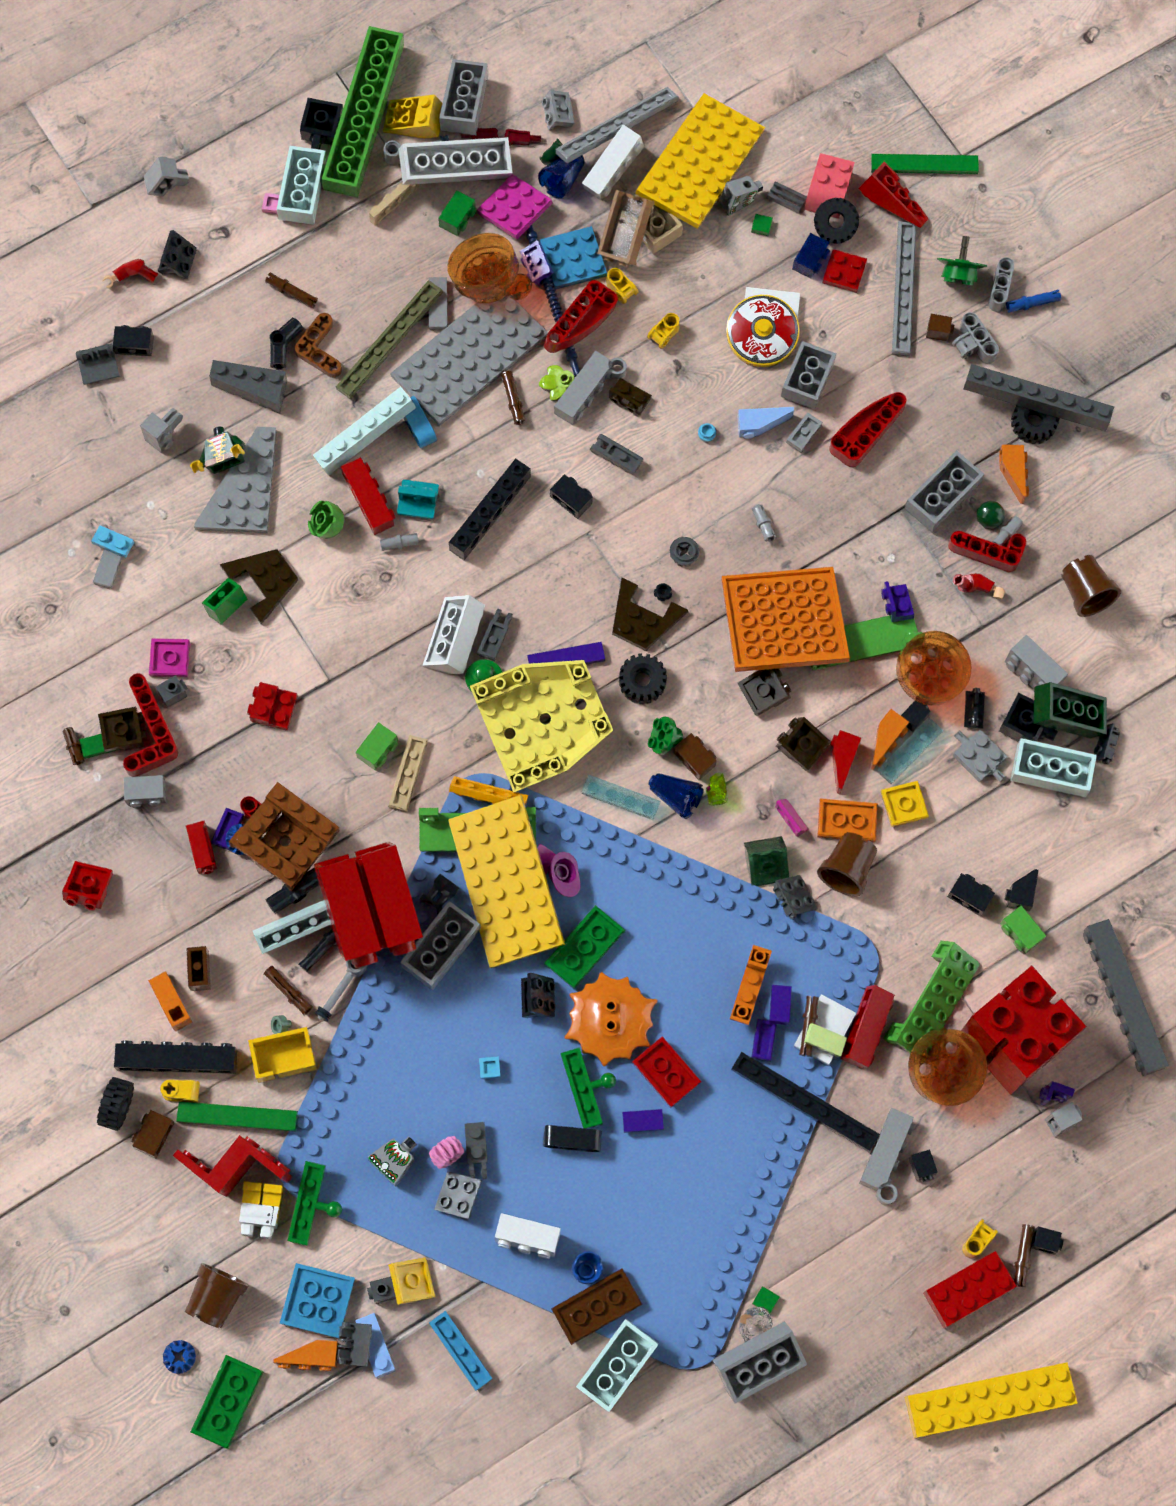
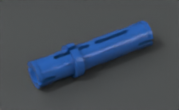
M1057 289L1034 296H1022L1021 299L1007 301L1006 309L1008 313L1018 310L1025 311L1034 306L1061 301V293Z

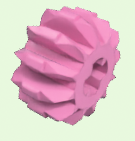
M451 1136L437 1143L430 1150L429 1155L433 1164L438 1169H442L461 1158L464 1148L459 1139L457 1140L455 1136Z

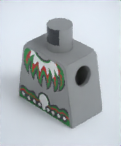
M750 176L727 182L719 203L727 215L730 216L751 205L755 200L756 194L763 190V185L759 180L753 182Z
M409 1136L401 1144L393 1138L367 1158L396 1187L414 1162V1157L409 1152L417 1144Z

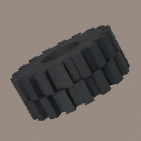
M832 198L821 203L816 210L814 226L818 235L826 242L833 244L844 243L855 235L859 226V215L857 209L850 201L844 198ZM836 213L844 218V223L839 228L832 227L829 222L830 217Z
M1016 405L1011 418V427H1014V434L1019 433L1017 436L1019 439L1025 438L1024 442L1028 443V440H1031V444H1036V441H1039V444H1041L1044 440L1048 441L1054 435L1060 418ZM1030 415H1037L1042 419V423L1038 426L1032 425L1028 421V417Z
M639 653L638 657L633 655L630 657V660L626 659L624 666L622 665L620 668L619 686H621V692L625 693L627 699L629 697L632 698L631 702L635 703L637 700L639 704H643L644 701H647V704H649L652 699L656 701L659 695L663 694L666 687V668H663V663L661 661L658 662V658L655 656L650 658V654L647 653L646 657L642 656V653ZM639 673L648 674L650 677L649 684L646 686L638 685L635 681L636 676Z
M112 1077L109 1080V1084H107L103 1098L100 1101L97 1125L115 1131L120 1130L132 1102L133 1082Z

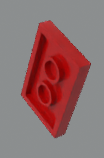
M663 1036L632 1061V1064L670 1108L701 1083L700 1079Z

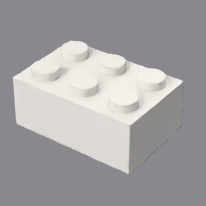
M501 1213L495 1234V1242L499 1244V1247L510 1249L512 1246L518 1248V1251L521 1253L530 1254V1251L538 1253V1257L550 1259V1256L555 1257L561 1228Z

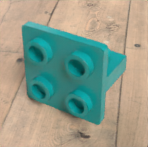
M403 479L398 489L397 515L434 519L439 485Z

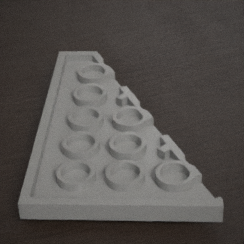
M257 427L244 449L245 454H243L245 462L230 468L194 524L195 530L268 533L276 427Z

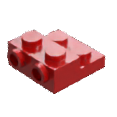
M260 682L259 686H255L252 697L255 698L254 703L248 706L247 715H250V721L288 731L298 694L279 689L275 685Z
M75 861L62 891L63 901L70 906H76V904L84 905L88 910L101 909L107 895V887L112 878L113 870Z

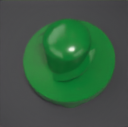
M478 660L472 663L466 671V685L471 691V685L503 672L499 665L491 660Z
M670 717L656 718L653 721L651 737L648 739V747L652 748L656 754L664 755L684 739L682 730L676 727L675 721Z

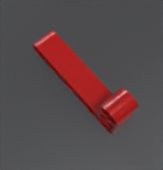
M140 673L133 674L129 678V685L156 744L135 752L124 759L123 766L131 777L140 776L175 760L179 753L147 680ZM137 682H143L142 686L134 687ZM145 698L151 699L150 702L146 704L142 703L143 699ZM153 714L158 715L157 719L155 720L149 719L150 716ZM159 731H166L164 736H157ZM168 747H172V748H173V751H172V752H170V753H164V750H165L166 748H168ZM150 755H155L153 761H147L146 759ZM132 763L138 764L135 769H129V765Z

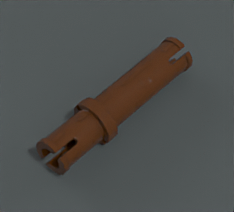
M271 272L268 274L270 277H266L265 283L274 286L279 292L286 293L311 308L315 307L314 303H317V297L308 294L290 284L289 280H283Z
M505 371L501 374L509 401L508 408L512 413L514 424L521 425L525 423L522 411L523 404L519 400L512 371Z
M270 966L265 970L264 975L288 998V1002L293 1004L304 1016L312 1010L313 1006L301 996L302 993L299 990L296 991L274 966Z
M806 996V1008L802 1016L804 1024L799 1055L805 1057L806 1053L807 1057H812L813 1046L804 1043L809 1025L811 1023L815 1024L816 1020H818L817 1007L819 997L813 996L812 1001L811 996Z
M1022 1224L1017 1261L1014 1262V1267H1016L1014 1282L1018 1287H1026L1027 1272L1031 1267L1029 1260L1035 1226L1030 1227L1028 1224Z

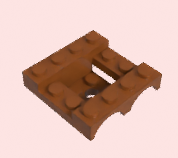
M277 782L251 818L230 839L229 845L246 854L259 868L273 874L292 891L340 830L339 826ZM282 813L279 819L274 823V825L270 828V830L260 841L259 839L268 830V828L272 825L276 818ZM287 837L291 840V843L288 846H282L279 843L280 840Z

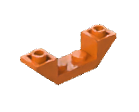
M753 945L730 1020L749 1025L771 956V950Z

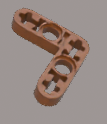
M321 313L296 343L295 352L303 361L327 376L335 378L342 372L341 363L318 348V345L333 326L331 315ZM327 319V320H328V324H327V323H324V324L322 325L321 320H322V321H325V320ZM312 332H316L319 334V337L317 339H310L309 335ZM300 348H307V351H300ZM317 355H321L324 358L323 361L319 363L315 362L313 359ZM330 366H331V367L336 366V367H337V370L333 369V370L331 371V370H330Z

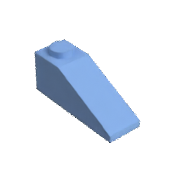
M794 407L739 409L737 416L739 437L751 439L793 418Z
M375 1313L355 1320L356 1323L372 1324L369 1361L376 1379L395 1372L394 1364Z

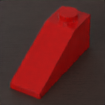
M842 730L839 731L838 736H833L830 744L834 746L832 760L837 794H841L861 741V737Z

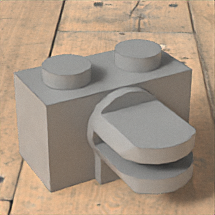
M158 157L144 175L148 195L165 196L175 185L185 186L189 183L187 170L178 169L173 158Z
M172 408L160 419L152 412L140 425L145 441L160 453L168 450L174 441L172 436L173 430L182 421L183 415L177 413V410Z

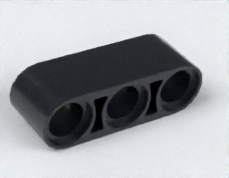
M555 1125L544 1126L543 1147L601 1152V1130Z

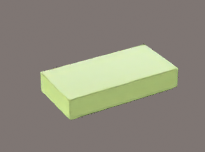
M811 1023L804 1043L840 1057L847 1038Z

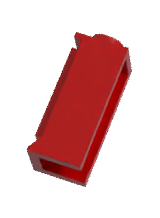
M205 820L186 825L198 874L206 875L212 873L213 870L217 869Z

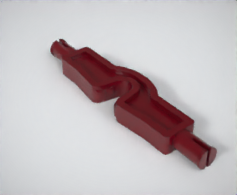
M477 128L476 135L461 133V138L472 140L499 138L496 128ZM507 129L503 137H508L509 146H529L530 142L541 143V135H530V131Z

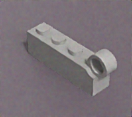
M595 351L555 404L554 414L571 425L576 420L579 421L583 416L585 407H589L594 400V395L600 393L603 389L606 379L611 377L620 379L625 376L626 362L618 357L610 360ZM620 365L623 367V370L616 372L612 370V367Z
M891 1108L859 1182V1184L877 1191V1200L883 1205L892 1204L897 1198V1189L894 1185L890 1184L892 1179L889 1176L891 1171H896L900 1160H897L899 1152L903 1153L907 1142L904 1141L906 1135H911L915 1126L912 1123L914 1117L894 1108ZM889 1188L893 1192V1198L891 1200L883 1199L881 1197V1189Z

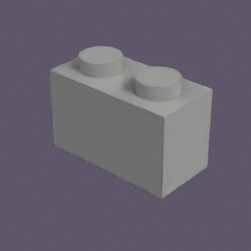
M163 775L125 777L124 800L126 804L130 805V807H140L141 804L159 806L161 803H166L165 779Z
M1073 1102L1052 1112L1045 1121L1054 1137L1082 1121V1112L1077 1105L1074 1106Z

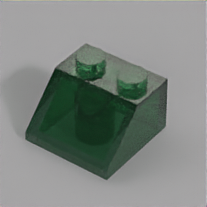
M782 836L744 842L745 858L751 886L776 883V880L789 878L787 847Z

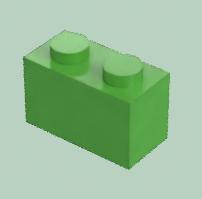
M378 722L357 749L356 756L359 760L376 770L378 766H383L387 760V754L396 749L398 737L394 732Z
M1022 905L1000 923L1003 932L1007 936L1010 935L1014 940L1016 948L1025 954L1046 937L1045 933Z

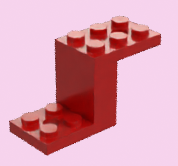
M239 1135L213 1169H210L202 1162L198 1164L197 1161L199 1159L187 1150L182 1152L177 1149L173 1154L178 1161L225 1197L231 1193L256 1160L286 1183H289L293 1178L289 1174L291 1170L279 1161L275 1163L273 1161L275 1157L263 1148L259 1150L260 1145L248 1136L243 1138Z

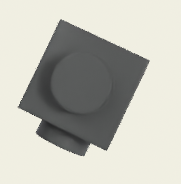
M176 675L156 686L167 708L188 697L185 691L188 689L183 679L179 681Z
M391 1276L370 1282V1287L367 1288L369 1299H374L375 1304L396 1299Z

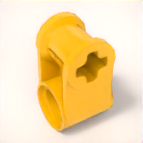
M612 268L608 271L606 285L617 294L618 300L622 304H625L631 296L639 293L635 284L620 269ZM615 277V278H618L619 280H618V281H613V280H611V278Z
M675 313L666 314L649 331L647 338L654 340L659 345V348L663 349L679 331L680 320L678 315ZM673 322L675 325L669 326L667 323Z
M166 1080L161 1084L160 1091L163 1098L167 1101L198 1103L200 1082L195 1080ZM169 1087H173V1090H175L171 1091V1094H168L166 1091L169 1090Z
M981 1219L962 1247L963 1254L968 1258H976L993 1240L998 1230H993ZM969 1243L977 1246L978 1250L976 1253L969 1250Z

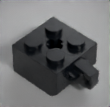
M307 98L300 125L301 140L312 142L311 149L320 150L322 144L332 145L343 111V104Z
M1019 692L999 729V732L1017 741H1020L1022 738L1037 742L1038 738L1044 739V737L1053 741L1058 733L1055 729L1034 724V700Z

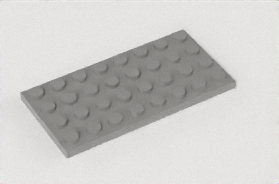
M499 284L391 372L390 375L410 397H416L421 408L440 426L500 377L503 372L507 371L547 337L548 332Z

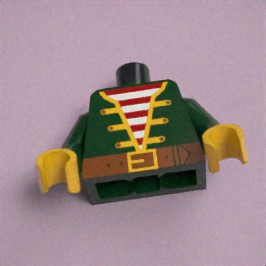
M215 427L213 429L214 436L205 440V447L200 459L193 461L190 467L194 473L198 470L203 472L205 467L213 474L242 464L245 462L243 454H245V443L238 436L225 432L224 427Z

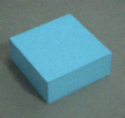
M499 1056L479 1058L481 1079L501 1078Z

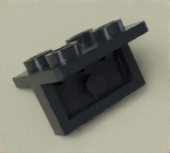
M171 230L160 260L158 272L162 275L176 273L181 278L188 279L197 247L176 231Z
M528 973L526 978H521L523 1018L537 1016L555 1017V984L553 978L535 973Z

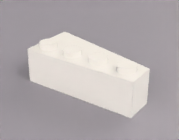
M622 125L582 182L584 189L601 200L604 196H608L613 185L644 149L641 136L625 125Z

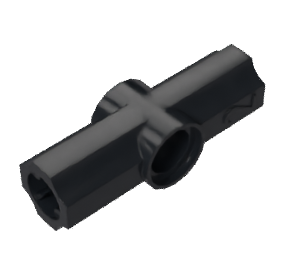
M315 868L309 870L292 891L284 884L281 890L265 899L274 914L292 903H298L307 896L308 892L319 886Z

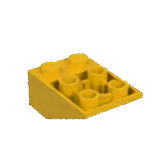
M435 94L389 100L383 132L422 139L439 137V117L443 103Z

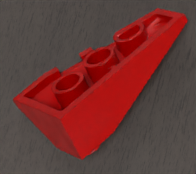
M883 162L858 189L870 201L921 228L928 220V217L919 204L910 199V192L907 187L903 189L898 182L900 180L899 176Z

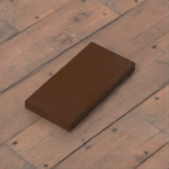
M622 1268L556 1305L551 1310L569 1343L573 1345L642 1305V1302Z

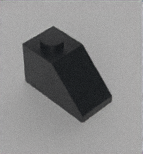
M1034 869L1014 882L1010 889H1006L1004 900L1007 901V907L1017 909L1022 905L1026 911L1030 912L1034 903L1039 870Z

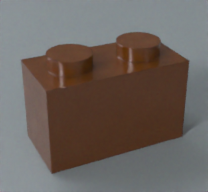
M690 733L674 747L673 753L700 780L716 766L717 760L715 754L703 746V741L698 736Z
M206 946L186 948L189 989L191 991L211 990L209 950Z
M150 1110L149 1114L146 1113L141 1121L142 1127L140 1131L134 1134L132 1146L134 1149L157 1159L174 1125V1121Z

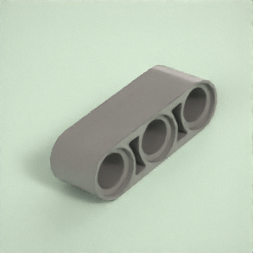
M1008 257L999 260L995 271L989 299V308L994 312L1002 311L1008 298L1014 270V261Z

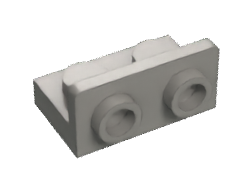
M550 90L542 100L548 130H552L556 125L572 127L575 123L569 92Z

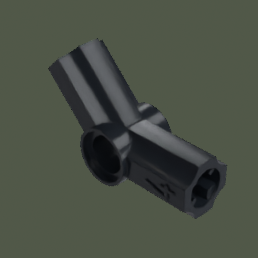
M292 317L279 330H274L270 334L271 368L276 370L286 368L287 346L304 330V327L296 318ZM276 340H282L280 343H275Z

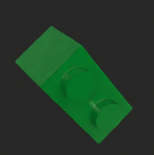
M456 190L438 218L439 227L458 236L461 231L463 232L466 229L467 221L477 211L475 199Z
M228 577L202 604L208 616L222 624L248 599L242 587Z

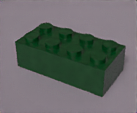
M1052 682L1035 686L1034 724L1090 739L1106 735L1107 697Z

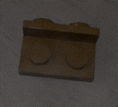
M622 378L618 380L614 388L609 390V398L613 403L621 404L629 412L637 413L638 415H641L652 398L651 394Z

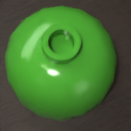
M319 501L310 510L309 514L312 517L311 521L308 520V528L312 535L328 539L340 533L344 525V514L338 505L329 501Z

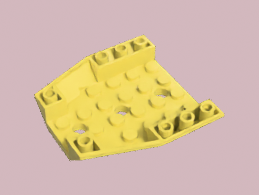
M584 660L522 664L470 686L513 792L569 770L613 731ZM582 699L586 702L585 709L579 710L576 708L575 703L577 700ZM548 714L551 717L550 723L542 724L540 722L541 715ZM513 729L516 735L512 739H507L504 735L505 731Z

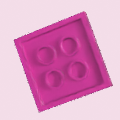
M512 174L477 209V213L507 234L518 239L553 202L551 198Z

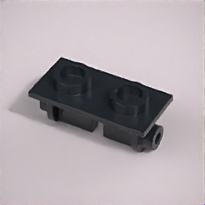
M973 688V691H966L964 727L983 729L985 692H981L980 688Z
M1114 723L1107 725V734L1099 736L1097 745L1094 748V755H1097L1096 761L1102 760V763L1106 765L1112 762L1115 749L1110 747V745L1116 746L1120 734L1118 732L1119 729L1114 727Z

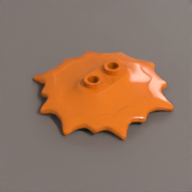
M601 972L595 983L586 984L582 991L569 994L574 1002V1007L569 1013L572 1019L571 1027L564 1038L578 1041L581 1044L583 1054H593L598 1057L605 1067L616 1058L630 1060L633 1050L637 1047L651 1046L646 1034L653 1027L651 1011L658 1000L644 997L639 988H633L630 985L628 977L617 980ZM613 1004L615 1007L610 1010L607 1008V1005ZM609 1023H613L615 1027L613 1029H609L607 1025Z

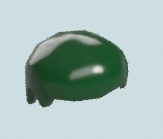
M558 138L543 153L542 157H539L544 165H554L562 160L556 154V148L563 145Z
M996 501L984 502L976 511L977 521L984 528H998L1004 522V508Z

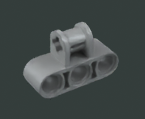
M966 313L960 324L962 335L957 337L952 345L957 347L962 359L976 353L982 362L986 364L993 363L999 351L997 343L976 314Z

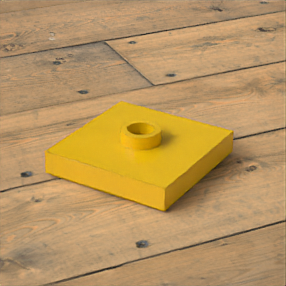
M918 781L880 791L891 827L929 817Z
M426 1257L388 1265L398 1305L435 1297Z

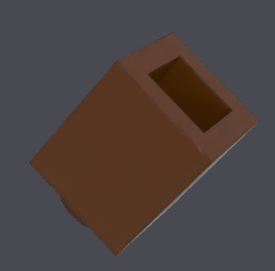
M931 313L926 338L948 341L949 335H953L954 332L953 317Z

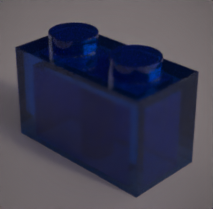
M810 233L793 262L792 270L812 279L815 273H819L822 264H820L822 260H826L829 256L830 250L828 248L830 242Z

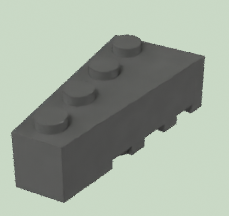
M213 360L209 375L213 387L241 396L242 399L256 402L264 408L273 409L276 413H281L287 385L285 371Z

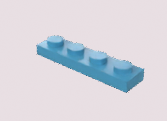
M446 1311L429 1322L475 1391L493 1379Z

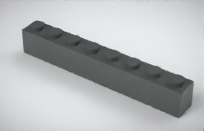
M974 364L970 366L963 388L970 392L1106 432L1115 407Z
M1107 919L1087 926L1083 933L1086 944L1090 945L1092 960L1097 962L1099 967L1098 975L1101 980H1104L1106 985V995L1109 999H1112L1114 1004L1112 1006L1113 1012L1116 1017H1119L1121 1022V1032L1123 1035H1126L1129 1041L1127 1046L1130 1053L1135 1056L1137 1071L1141 1072L1142 1076H1146L1165 1069L1169 1064L1110 920Z

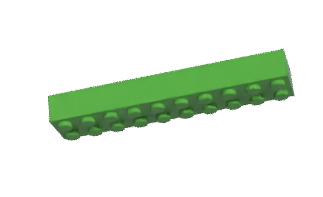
M372 26L368 27L321 179L323 190L358 198L404 48L403 33Z

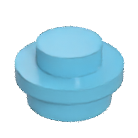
M709 423L701 425L698 429L699 438L706 442L712 441L716 436V428Z

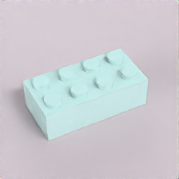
M289 146L277 205L279 220L314 225L322 188L321 179L327 163L325 150Z
M1021 738L1017 744L1010 781L1086 797L1091 789L1097 755Z
M625 1319L576 1387L610 1412L659 1343Z

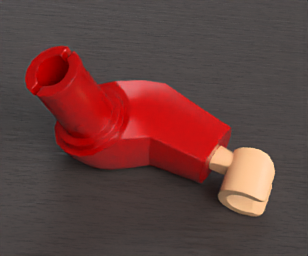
M135 259L112 271L114 275H106L103 281L110 279L111 283L106 286L110 288L116 279L120 282L129 276L140 274L153 283L159 273L146 266L144 260Z
M975 573L964 576L956 574L953 577V583L956 584L961 592L969 593L980 590L989 594L990 591H994V598L1003 599L1004 589L993 586L995 582L982 574Z

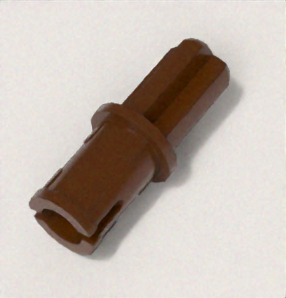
M73 727L65 728L63 735L67 744L66 750H69L72 764L79 765L84 763L85 760L80 749L81 744L77 741Z

